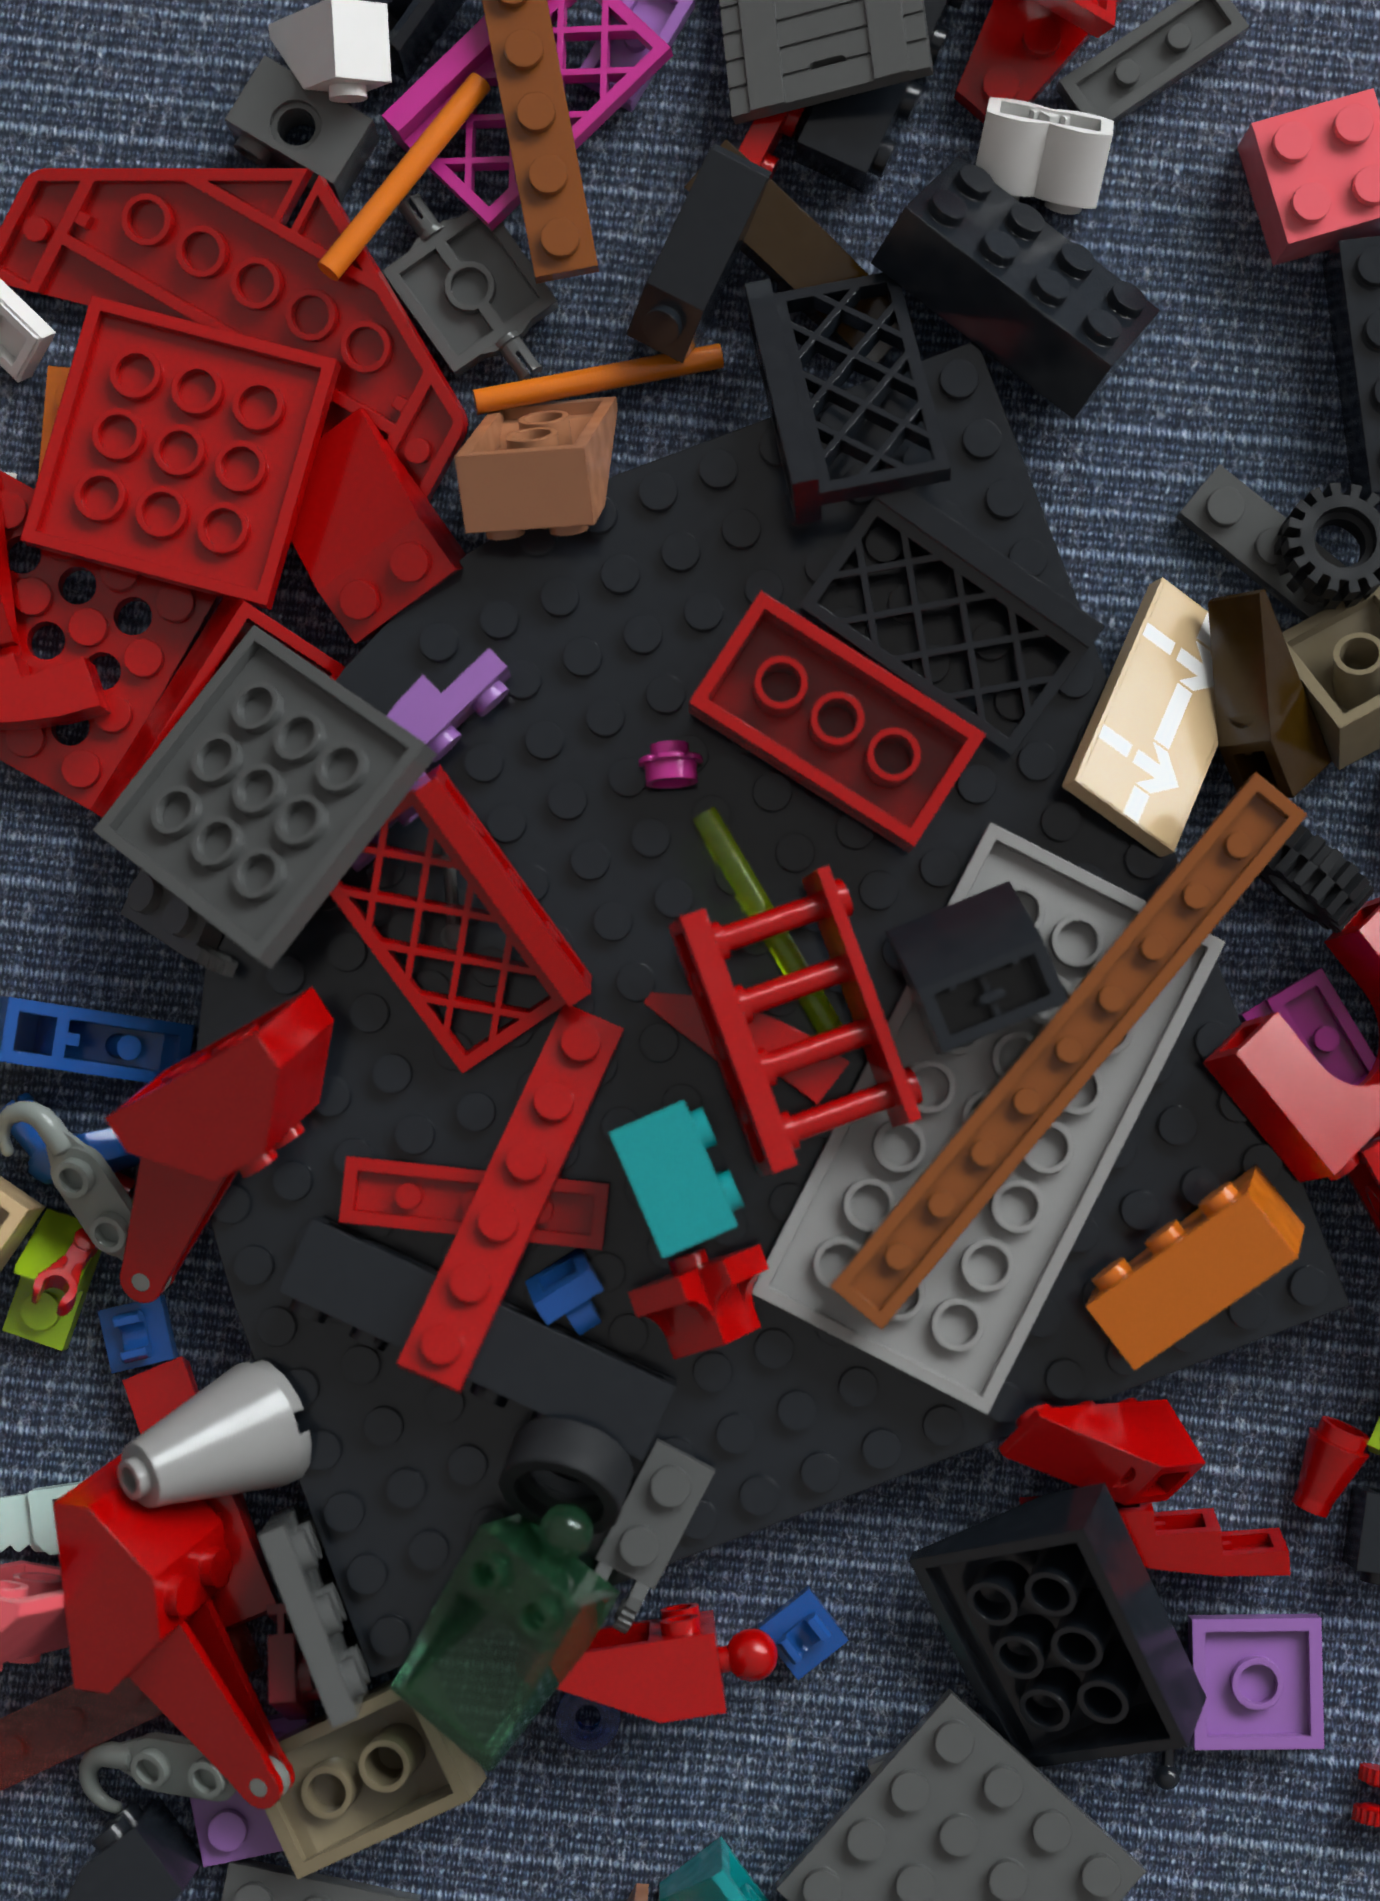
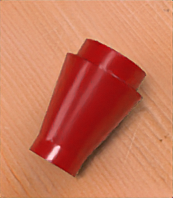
M1322 1416L1317 1428H1309L1298 1485L1292 1502L1309 1513L1327 1518L1333 1504L1370 1455L1365 1449L1370 1437L1346 1422L1333 1417Z

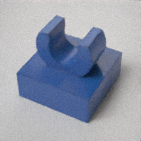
M582 1248L575 1249L525 1281L533 1305L547 1325L566 1315L575 1331L581 1336L602 1322L595 1311L597 1309L591 1298L604 1289L594 1266Z
M165 1294L160 1295L150 1303L135 1301L98 1311L111 1373L179 1357Z
M809 1585L758 1624V1629L766 1632L773 1639L779 1657L797 1680L801 1679L849 1641L848 1636Z

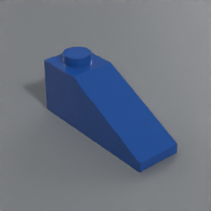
M0 996V1062L149 1083L163 1070L190 1055L195 1025Z

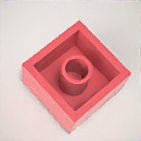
M1374 88L1251 123L1237 149L1273 266L1330 250L1339 240L1380 235V107Z

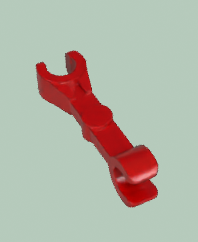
M120 1172L114 1173L132 1199L131 1191L134 1188L135 1180ZM83 1227L75 1232L73 1243L66 1254L39 1273L34 1281L31 1301L34 1304L39 1302L41 1294L48 1288H58L65 1293L57 1308L56 1314L59 1316H65L73 1309L81 1272L89 1259L94 1257L98 1251V1248L93 1244Z

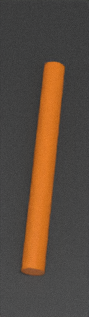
M471 73L318 262L319 269L327 277L334 281L340 279L490 92L491 87L483 77L476 73Z
M720 343L695 347L683 364L665 354H658L473 389V400L476 413L480 415L724 368V358Z

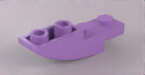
M488 648L442 693L422 675L397 701L387 717L426 743L437 754L433 762H436L460 740L462 735L456 729L474 711L480 717H483L503 700L509 692L504 683L511 677L508 666ZM410 807L391 820L389 828L397 821L405 827L419 815L413 807ZM380 829L370 843L378 844ZM361 853L351 867L358 872L367 866L376 855Z

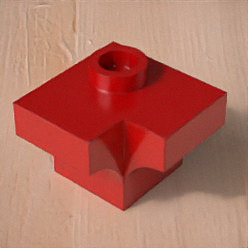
M760 1244L710 1260L704 1248L668 1261L671 1274L628 1292L636 1317H647L661 1328L675 1360L726 1345L760 1328L761 1325L753 1304L752 1291L757 1277L762 1272L768 1270L769 1267Z

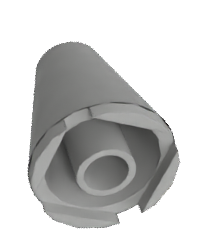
M250 1360L238 1363L127 1444L122 1451L121 1462L118 1465L117 1471L120 1485L129 1498L137 1500L143 1506L152 1508L283 1487L303 1478L310 1465L312 1441L310 1430L299 1434L294 1413L303 1410L297 1393L285 1375L268 1361L259 1360L249 1363Z

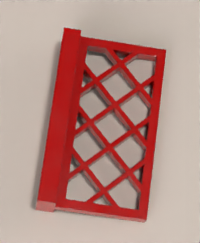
M441 765L418 779L417 784L411 788L381 827L378 844L369 842L362 851V853L376 855L371 889L345 885L340 880L330 893L336 904L462 1074L567 1004L570 1008L591 993V973ZM410 807L414 808L429 829L425 852L386 845L390 821ZM435 838L448 856L433 854ZM384 857L423 863L418 897L379 891ZM431 865L460 871L468 882L464 905L425 899ZM474 892L486 909L471 907ZM354 898L369 901L367 915ZM377 902L415 909L410 942L382 937L373 925ZM423 910L462 917L456 950L418 943ZM469 918L494 922L499 925L507 936L503 958L464 952ZM512 944L525 962L510 960ZM393 951L408 954L406 968ZM416 955L454 962L449 994L421 990L412 977ZM462 963L501 970L495 1002L456 996ZM507 972L536 976L549 996L531 1008L502 1004ZM432 1004L447 1006L445 1019L441 1017ZM454 1008L493 1014L489 1036L466 1051L450 1029ZM500 1016L514 1018L498 1029Z

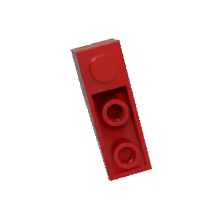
M1127 1398L1118 1403L1095 1404L1093 1401H1085L1075 1406L1051 1407L1049 1404H1041L1023 1413L1016 1421L1017 1429L998 1447L1002 1456L1078 1487L1105 1483L1113 1501L1123 1505L1167 1501L1206 1464L1167 1399L1138 1401L1136 1398Z

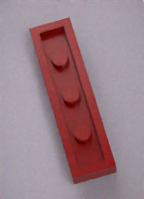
M346 1156L339 1222L456 1235L486 1170ZM558 1178L529 1243L603 1250L610 1183Z

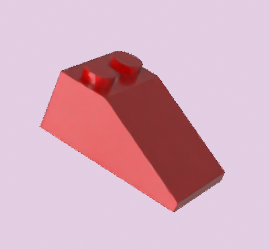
M358 408L320 438L291 541L318 593L352 641L358 644L373 639L394 616L463 569L459 560L466 556V553L363 408Z

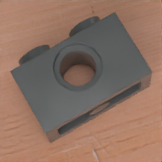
M265 55L225 118L229 130L236 141L234 148L245 158L264 168L267 167L270 161L281 168H308L314 171L304 193L309 195L318 176L321 175L327 180L340 203L380 140L372 118L346 103L330 101L328 92L304 90L291 70ZM308 125L315 129L313 137L305 144L290 145L285 142L287 133L295 126Z

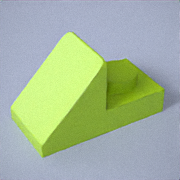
M52 1208L46 1209L15 1264L13 1273L21 1277L2 1331L60 1351L68 1349L102 1251L98 1249L96 1255L89 1259L82 1270L75 1305L67 1315L59 1316L56 1314L59 1302L65 1296L62 1290L58 1288L46 1289L41 1294L37 1304L32 1303L31 1297L35 1278L39 1273L66 1254L73 1243L75 1232L82 1228L75 1216Z

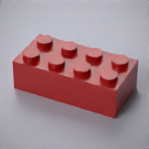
M762 591L754 600L689 701V713L907 853L915 847L986 736L981 730Z

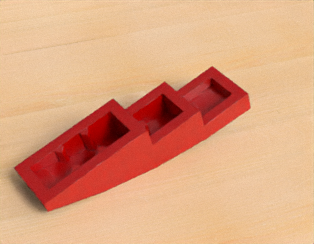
M183 1356L122 1380L140 1435L199 1392L190 1362ZM243 1493L203 1499L223 1521L225 1545L231 1556L229 1583L212 1599L226 1631L267 1614V1605L279 1604Z
M1040 1496L1019 1497V1505ZM1114 1501L1145 1568L1212 1576H1291L1289 1550L1279 1527L1221 1531L1213 1508L1154 1512L1152 1502L1123 1505Z

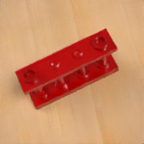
M829 865L816 869L802 879L807 897L723 926L718 921L710 923L705 908L680 916L668 925L759 1177L774 1174L798 1165L794 1151L800 1148V1141L878 1112L887 1111L893 1128L922 1119L917 1106L922 1104L923 1101L920 1084L909 1066L903 1068L848 918L853 915L850 894L841 879L834 880ZM817 921L831 959L744 989L740 984L733 986L725 964V960L730 959V951ZM840 984L854 1022L768 1053L763 1047L756 1049L748 1024L754 1020V1014ZM864 1048L877 1085L792 1116L787 1111L779 1112L771 1087L776 1086L778 1077L852 1050Z

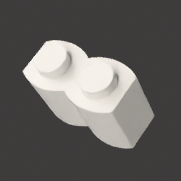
M989 97L975 165L984 169L992 177L995 184L1018 201L1020 196L1035 197L1044 200L1046 208L1068 215L1079 214L1082 208L1096 209L1112 142L1114 121L1079 111L1050 109L1021 100Z

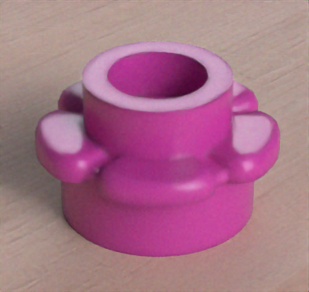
M667 740L651 744L650 755L641 757L638 760V766L643 767L645 770V783L647 787L656 789L682 788L698 782L697 766L703 762V758L698 753L689 752L688 742Z

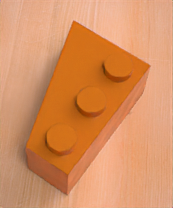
M1257 1164L1232 1183L1231 1181L1226 1182L1211 1192L1198 1204L1200 1208L1179 1223L1175 1219L1156 1231L1145 1241V1245L1148 1248L1130 1262L1121 1257L1106 1266L1092 1279L1096 1288L1092 1291L1085 1307L1134 1371L1298 1258L1305 1225Z

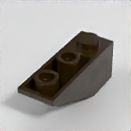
M1265 589L1212 598L1208 602L1218 747L1236 792L1252 774L1258 773L1284 796L1292 798L1332 760Z

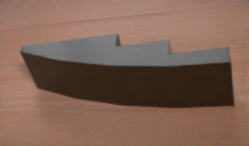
M725 140L720 145L721 147L749 160L728 140ZM698 172L684 186V195L686 197L688 196V193L697 177ZM769 179L740 251L778 283L777 290L779 292L869 275L817 222L777 184ZM888 295L862 299L854 309L878 320L890 305ZM815 309L802 311L818 326L828 316ZM842 322L831 337L841 346L853 350L866 333ZM894 323L891 327L897 329ZM879 341L866 358L880 363L893 346Z

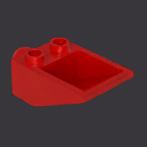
M683 1603L662 1608L660 1610L661 1618L633 1622L626 1634L612 1628L613 1625L523 1639L516 1666L518 1677L658 1723L726 1713L723 1673L732 1672L737 1678L747 1682L761 1681L768 1677L775 1669L778 1651L775 1642L766 1632L753 1628L744 1629L736 1633L727 1646L719 1647L713 1610L700 1612L698 1603Z

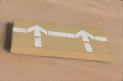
M1163 577L1149 584L1062 784L1063 788L1160 858L1175 852L1218 747L1209 613Z

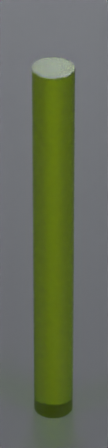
M712 807L695 817L693 822L747 914L752 916L774 908L717 809ZM788 931L763 940L783 975L809 967ZM823 990L798 999L818 1034L843 1026Z

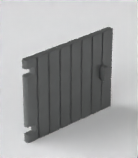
M719 0L731 117L735 125L934 75L924 0Z

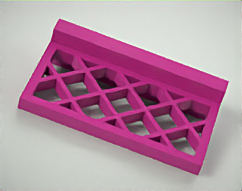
M547 0L552 25L557 21V27L552 28L555 42H557V54L564 90L566 84L600 83V100L588 111H569L576 149L673 56L671 47L621 0H596L602 6L601 25L567 27V10L577 0ZM611 15L622 25H611ZM485 16L381 115L394 141L406 153L471 73H476L483 77L490 86H498ZM638 39L649 50L634 67H610L611 40ZM601 40L600 68L566 69L567 42ZM610 82H617V83L610 89ZM476 108L460 128L466 129L465 157H437L428 170L493 231L521 202L511 150L509 151V156L476 157L477 129L506 128L504 113L477 114ZM509 170L508 189L488 206L475 194V171ZM454 172H465L464 182Z

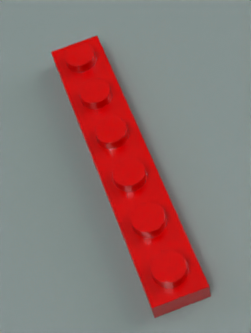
M566 1004L561 1008L398 1359L397 1365L399 1368L455 1393H461L624 1036L623 1027L574 1006L569 1008Z

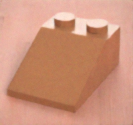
M617 397L548 401L488 413L454 457L465 533L486 532L487 539L508 540L522 536L527 529L549 528L552 535L570 536L583 533L589 529V525H595L606 503L618 412Z

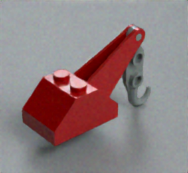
M310 987L166 1068L105 1118L127 1153L141 1157L133 1201L104 1157L96 1149L86 1145L68 1131L62 1120L51 1109L37 1102L18 1101L7 1105L1 1111L0 1151L6 1157L14 1153V1147L10 1139V1130L14 1124L24 1122L34 1127L45 1143L51 1166V1178L57 1190L93 1244L102 1252L116 1256L122 1261L120 1272L122 1289L131 1299L140 1303H150L156 1300L173 1283L183 1262L238 1171L241 1172L244 1178L256 1173L278 1157L275 1150L288 1144L305 1131L300 1121L320 1103L334 1019L314 988Z
M121 1453L53 1503L74 1689L109 1694L129 1677L185 1736L150 1732L124 1742L109 1741L95 1744L85 1751L79 1763V1781L82 1790L89 1800L100 1809L114 1814L119 1813L123 1808L122 1803L110 1797L99 1783V1770L102 1767H107L125 1772L132 1776L140 1786L155 1792L221 1802L229 1799L237 1791L251 1806L258 1809L271 1808L291 1789L295 1781V1772L269 1724L212 1601L229 1583L231 1556L225 1545L223 1521L203 1499L148 1508L137 1500L129 1498L123 1491L118 1479L117 1470L121 1462Z

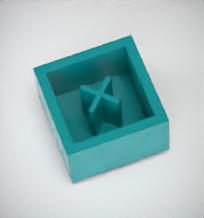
M683 1100L609 1132L662 1258L738 1226L733 1212L745 1206L729 1169L726 1168L715 1173L706 1149L718 1144L702 1107L689 1112Z

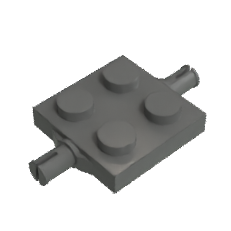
M417 193L410 196L412 206L422 218L420 219L408 201L404 200L398 207V211L405 217L418 238L408 253L383 269L382 273L453 376L457 379L484 359L502 354L519 378V381L531 379L528 370L519 357L535 377L543 367L538 363L522 338H524L530 327L555 311L559 306L557 299L545 282L536 284L533 265L501 222L491 231L471 210H468L460 217L443 220L439 223L423 201L422 196ZM484 199L483 201H484L488 206H490V205L488 204V202L486 201V199Z

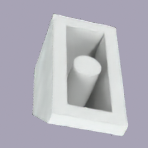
M323 0L268 24L269 38L304 90L329 92V100L332 102L355 103L367 100L368 91L392 83L388 6L386 3L361 0Z

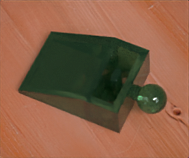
M561 1504L551 1508L542 1518L539 1527L519 1514L480 1525L390 1687L391 1690L487 1772L495 1769L590 1647L620 1594L617 1589L577 1558L589 1547L593 1537V1526L587 1513L575 1505Z

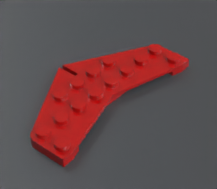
M43 168L34 171L24 180L0 227V279L8 286L87 306L92 295L337 359L341 368L321 436L358 408H363L428 501H431L467 434V414L366 246L338 281L330 279L319 269L318 262L351 223V220L324 177L318 176L291 228L286 226L314 173V171L308 168Z

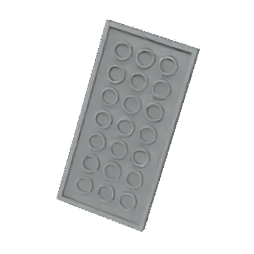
M990 822L946 906L1010 881L1041 934L1068 997L1146 901ZM1211 934L1206 937L883 1330H881L833 1290L829 1284L1060 1007L1059 1005L953 1050L936 1055L906 984L887 1024L903 1068L909 1066L920 1084L923 1101L922 1104L917 1106L922 1119L893 1128L887 1111L884 1110L832 1129L766 1259L769 1269L757 1277L752 1294L988 1415L1226 942ZM868 1061L851 1094L877 1085Z

